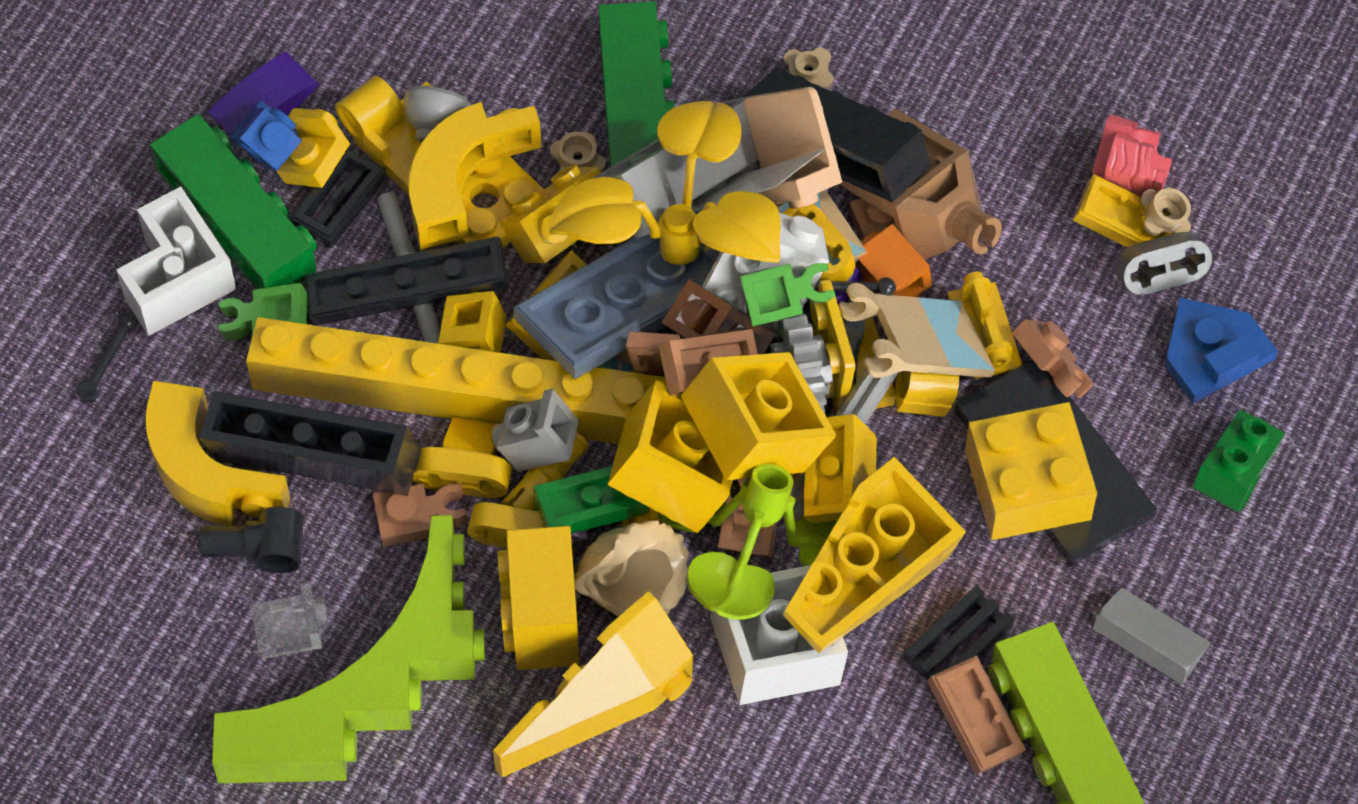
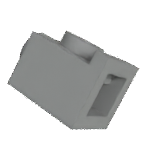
M554 389L544 390L542 399L506 408L503 422L493 427V442L496 449L504 455L518 472L567 461L571 457L579 419Z

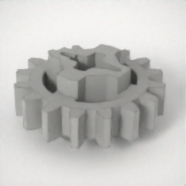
M806 314L775 321V343L770 344L771 353H791L825 414L823 406L826 405L825 395L829 394V382H833L831 365L828 362L824 347V339L821 335L813 336L811 323L808 324Z

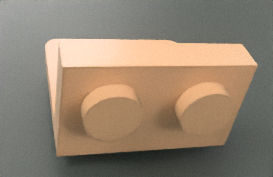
M805 87L766 93L745 99L744 109L761 168L826 148L778 186L758 194L769 198L775 203L777 208L783 206L784 202L788 201L789 208L794 209L817 202V193L842 183L819 95L814 88Z

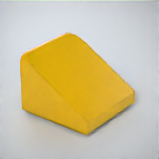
M453 417L442 448L497 456L498 450L494 445L492 437L493 427L497 423Z

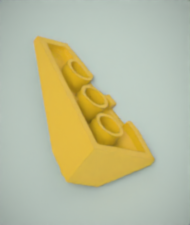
M893 457L858 485L785 609L783 616L818 653H821L913 588L946 561L966 531L909 471Z

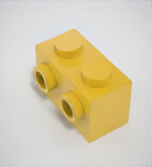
M576 164L564 168L551 178L553 184L540 193L535 191L518 200L512 206L514 211L499 221L524 263H547L579 240L567 235H551L550 221L559 201L569 190L577 184L601 173L597 166L578 167Z

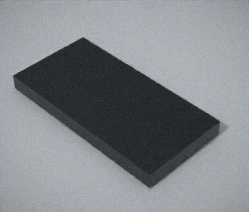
M1032 359L958 401L955 404L954 412L968 429L969 422L1070 402L1097 490V497L1091 520L1045 529L1044 531L1070 566H1073L1153 519L1157 508L1070 396L1066 397L1055 385L1051 374L1048 371L1041 370Z

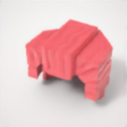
M1109 115L1092 174L1098 175L1140 197L1148 189H1154L1159 192L1164 188L1172 159L1164 158L1157 151L1161 132L1147 130L1142 127L1138 128V122Z

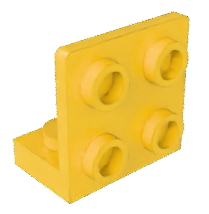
M831 280L820 281L818 292L833 290ZM835 296L826 302L811 301L810 312L813 336L821 335L824 339L826 355L831 365L833 382H829V394L825 395V398H831L836 415L855 386L852 385L855 361ZM873 316L864 319L865 330L859 347L857 381L866 369L864 365L865 358L872 359L875 353L872 345L874 341L879 339ZM893 383L875 409L894 406L896 393Z

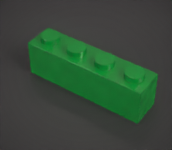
M656 1L598 5L610 167L657 140L659 121L669 110L675 108L674 100L665 101L664 89H672L670 60H661L660 49L668 48L667 20L657 19Z
M197 114L150 144L156 171L172 190L182 187L224 252L256 289L300 283L306 279V274L317 272L313 253L317 249V245L309 231L301 224L297 227L294 226L287 217L288 211L280 197L273 191L268 194L259 185L260 179L253 166L247 159L238 160L231 152L232 147L228 138L217 125L210 128L204 119Z

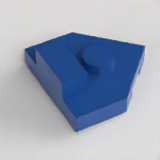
M1180 298L1164 366L1191 403L1194 404L1276 360L1278 350L1250 313Z

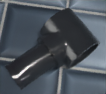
M268 507L258 513L257 520H248L246 525L201 526L199 531L200 554H202V558L246 556L248 562L254 561L257 568L271 573L282 574L296 571L301 565L304 516L301 512L292 508Z

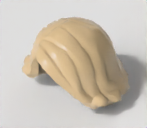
M647 520L640 524L632 523L628 526L602 533L587 548L579 562L578 571L574 574L575 590L582 595L590 597L600 607L618 617L649 591L657 599L668 616L670 610L677 607L686 589L689 551L683 545L684 537L674 532L670 525L660 524L657 520Z

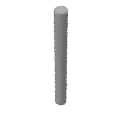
M387 192L377 198V202L395 256L415 253L396 194ZM433 304L413 306L424 342L438 344L441 328Z

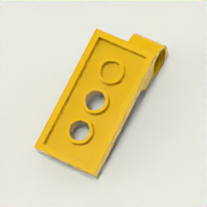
M373 76L337 102L335 110L343 126L353 136V142L376 164L386 168V174L409 196L410 170L421 143L415 140L416 130L409 123L405 114L404 99L400 101L393 89L382 78ZM425 82V83H424L423 85H421V86H431V85H430L428 82ZM510 156L481 165L467 177L460 190L466 210L469 237L457 240L456 242L462 244L499 236L504 248L511 241L499 221L514 211L512 206L518 200L535 191L540 193L544 189ZM483 193L492 194L498 199L497 203L489 208L476 207L472 200L477 195Z

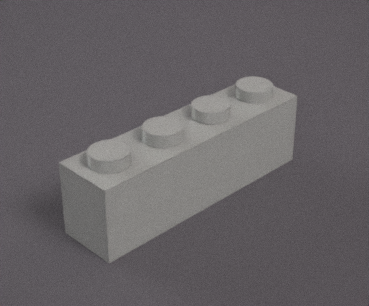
M751 96L721 102L730 106L737 113L741 123V141L737 150L725 161L710 162L697 157L691 209L695 207L693 200L698 196L705 197L713 194L727 185L725 180L729 177L748 173L759 167L756 148L744 109L745 99ZM657 139L593 178L611 177L628 182L633 188V201L645 202L655 220L659 222L660 216L668 207L682 204L685 166L688 155H674L667 152ZM642 215L641 225L634 234L635 238L650 234L649 227Z

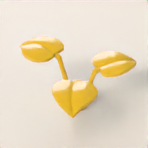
M699 101L683 104L669 110L659 121L657 133L661 146L671 154L688 155L685 166L682 204L668 207L660 216L659 222L655 220L645 202L633 201V188L628 182L611 177L592 178L577 184L559 201L550 221L551 235H567L595 244H614L629 239L637 232L641 225L642 215L649 227L650 237L653 239L659 238L662 258L676 265L688 264L694 261L700 253L701 242L715 250L742 258L779 263L781 217L775 203L764 195L755 192L735 191L725 194L717 205L713 202H707L703 210L697 215L691 209L697 157L710 162L725 161L733 155L741 141V123L737 113L730 106L721 102Z

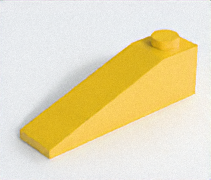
M649 591L600 634L597 639L603 646L587 665L579 666L574 662L562 675L565 679L556 691L557 697L551 703L547 699L537 702L493 749L495 771L500 776L505 777L651 712L666 699L674 701L688 689L692 682L693 654L657 599Z

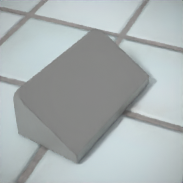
M1122 587L1102 607L1096 616L1093 627L1098 633L1183 685L1210 646L1209 641Z

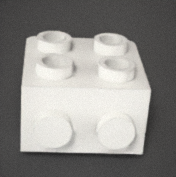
M779 213L781 217L779 263L752 260L720 252L702 288L748 317L738 276L791 264L795 278L799 277L802 271L811 264H827L829 258L822 227H819L815 222L803 216H795L793 218ZM818 272L812 277L811 285L813 289L822 272ZM807 298L799 299L801 308L804 307ZM775 321L761 324V326L776 334Z

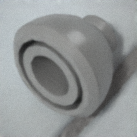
M413 86L404 92L405 114L409 123L416 130L415 140L420 143L444 119L471 105L464 96L437 87Z

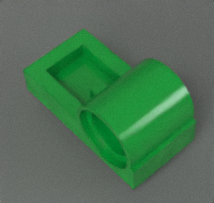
M1240 409L1203 462L1193 489L1240 513L1252 494L1260 475L1280 447L1285 432L1268 424L1263 419L1254 417Z

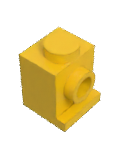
M494 291L447 296L438 344L501 353L507 315Z

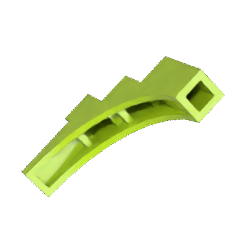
M452 515L431 516L427 554L415 589L395 623L368 653L335 678L297 697L257 709L214 713L212 764L218 784L347 781V762L357 761L356 731L412 730V711H421L422 708L421 681L475 680V661H485V629H475L473 610H464V581L455 582V566L465 565L464 534H455Z

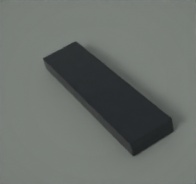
M499 236L305 275L309 318L315 326L446 300L447 296L508 288L503 244Z

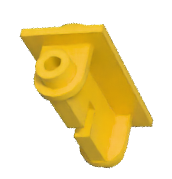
M976 271L967 274L963 278L965 284L961 289L947 292L948 299L962 302L995 369L993 375L1011 372L1023 364L996 282L991 283L988 278L983 277L982 272ZM974 376V379L984 378Z

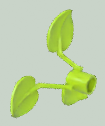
M762 464L757 466L753 470L750 481H743L741 490L727 505L725 501L708 521V523L715 527L720 526L742 504L745 517L751 525L738 561L721 552H708L698 555L689 565L686 580L690 592L709 611H715L722 617L735 620L753 618L763 613L772 602L775 594L773 576L763 568L747 565L760 527L772 526L784 514L787 542L792 547L800 548L798 558L804 566H809L814 562L837 521L811 524L804 515L800 520H794L793 507L796 500L790 496L794 483L793 478L787 470L778 465ZM657 512L658 518L665 524L684 532H694Z

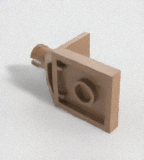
M896 108L887 115L903 122H910L922 130L931 166L893 203L843 180L839 185L893 217L896 229L923 259L947 252L959 241L967 245L975 253L985 254L988 252V248L979 242L978 239L993 248L1001 236L1002 225L999 219L982 212V204L968 150Z

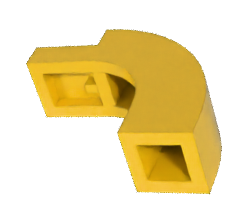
M482 102L476 103L450 115L427 135L416 152L409 175L412 220L421 250L469 237L466 210L460 190L467 177L474 170L493 160L542 148L540 120L535 106L523 109L511 108L500 112L496 116L487 118Z
M153 381L146 409L147 437L159 476L175 500L194 515L222 526H232L236 509L242 510L249 516L258 518V513L265 508L289 507L290 495L286 476L228 467L210 458L201 448L202 441L199 439L208 410L203 388Z

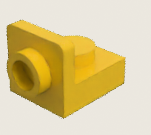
M293 108L288 117L296 124L295 129L300 134L298 137L302 142L281 165L277 173L285 184L323 188L350 143L338 127L335 117L329 112L322 109Z

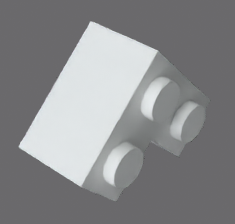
M182 187L137 209L144 239L152 251L116 270L125 301L148 336L236 290L230 259Z

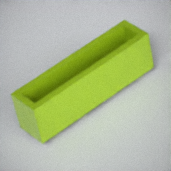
M1054 621L995 643L992 662L988 665L991 682L999 695L1006 694L1013 708L1010 711L1012 724L1022 741L1028 739L1036 755L1033 757L1036 775L1044 787L1051 786L1059 802L1056 804H1145Z

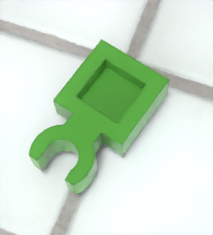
M791 264L738 276L750 325L757 326L803 314L799 300L802 298H807L814 302H826L834 298V290H826L820 293L815 291L811 285L812 277L816 273L829 270L828 264H811L802 271L799 277L795 278Z
M301 283L268 287L266 289H254L253 302L244 303L237 298L222 300L219 302V308L225 317L238 316L232 323L220 324L218 330L225 340L236 341L244 338L250 331H252L253 335L257 317L306 324L307 292Z

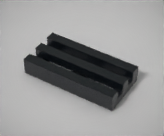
M347 148L323 188L313 187L291 215L290 221L295 227L300 224L303 225L313 239L316 240L317 237L323 239V244L332 249L386 180V168ZM351 164L355 165L356 168L333 193L331 200L315 220L310 218ZM369 173L368 176L365 178V180H364V181L361 183V185L358 187V189H357V190L354 192V194L351 196V198H350V199L347 201V203L344 205V207H343V208L340 210V212L337 214V216L333 219V221L330 223V225H329L328 227H326V226L328 225V223L331 221V219H332V218L335 216V214L338 212V210H339V209L342 207V205L345 203V201H346V200L349 198V196L352 194V192L356 189V187L359 185V183L363 180V178L366 176V174Z
M977 585L904 652L903 660L926 681L931 676L937 674L934 669L988 619L994 625L948 668L975 656L979 659L1013 627L1015 619L1009 613L1003 614L999 611V605L993 599L988 601L983 596L984 591ZM975 607L979 610L925 661L921 659L927 651Z

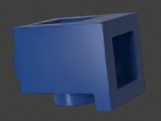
M262 100L256 103L229 136L232 141L262 167L276 171L302 142L296 136L298 133L294 129L296 124L276 107L271 109Z

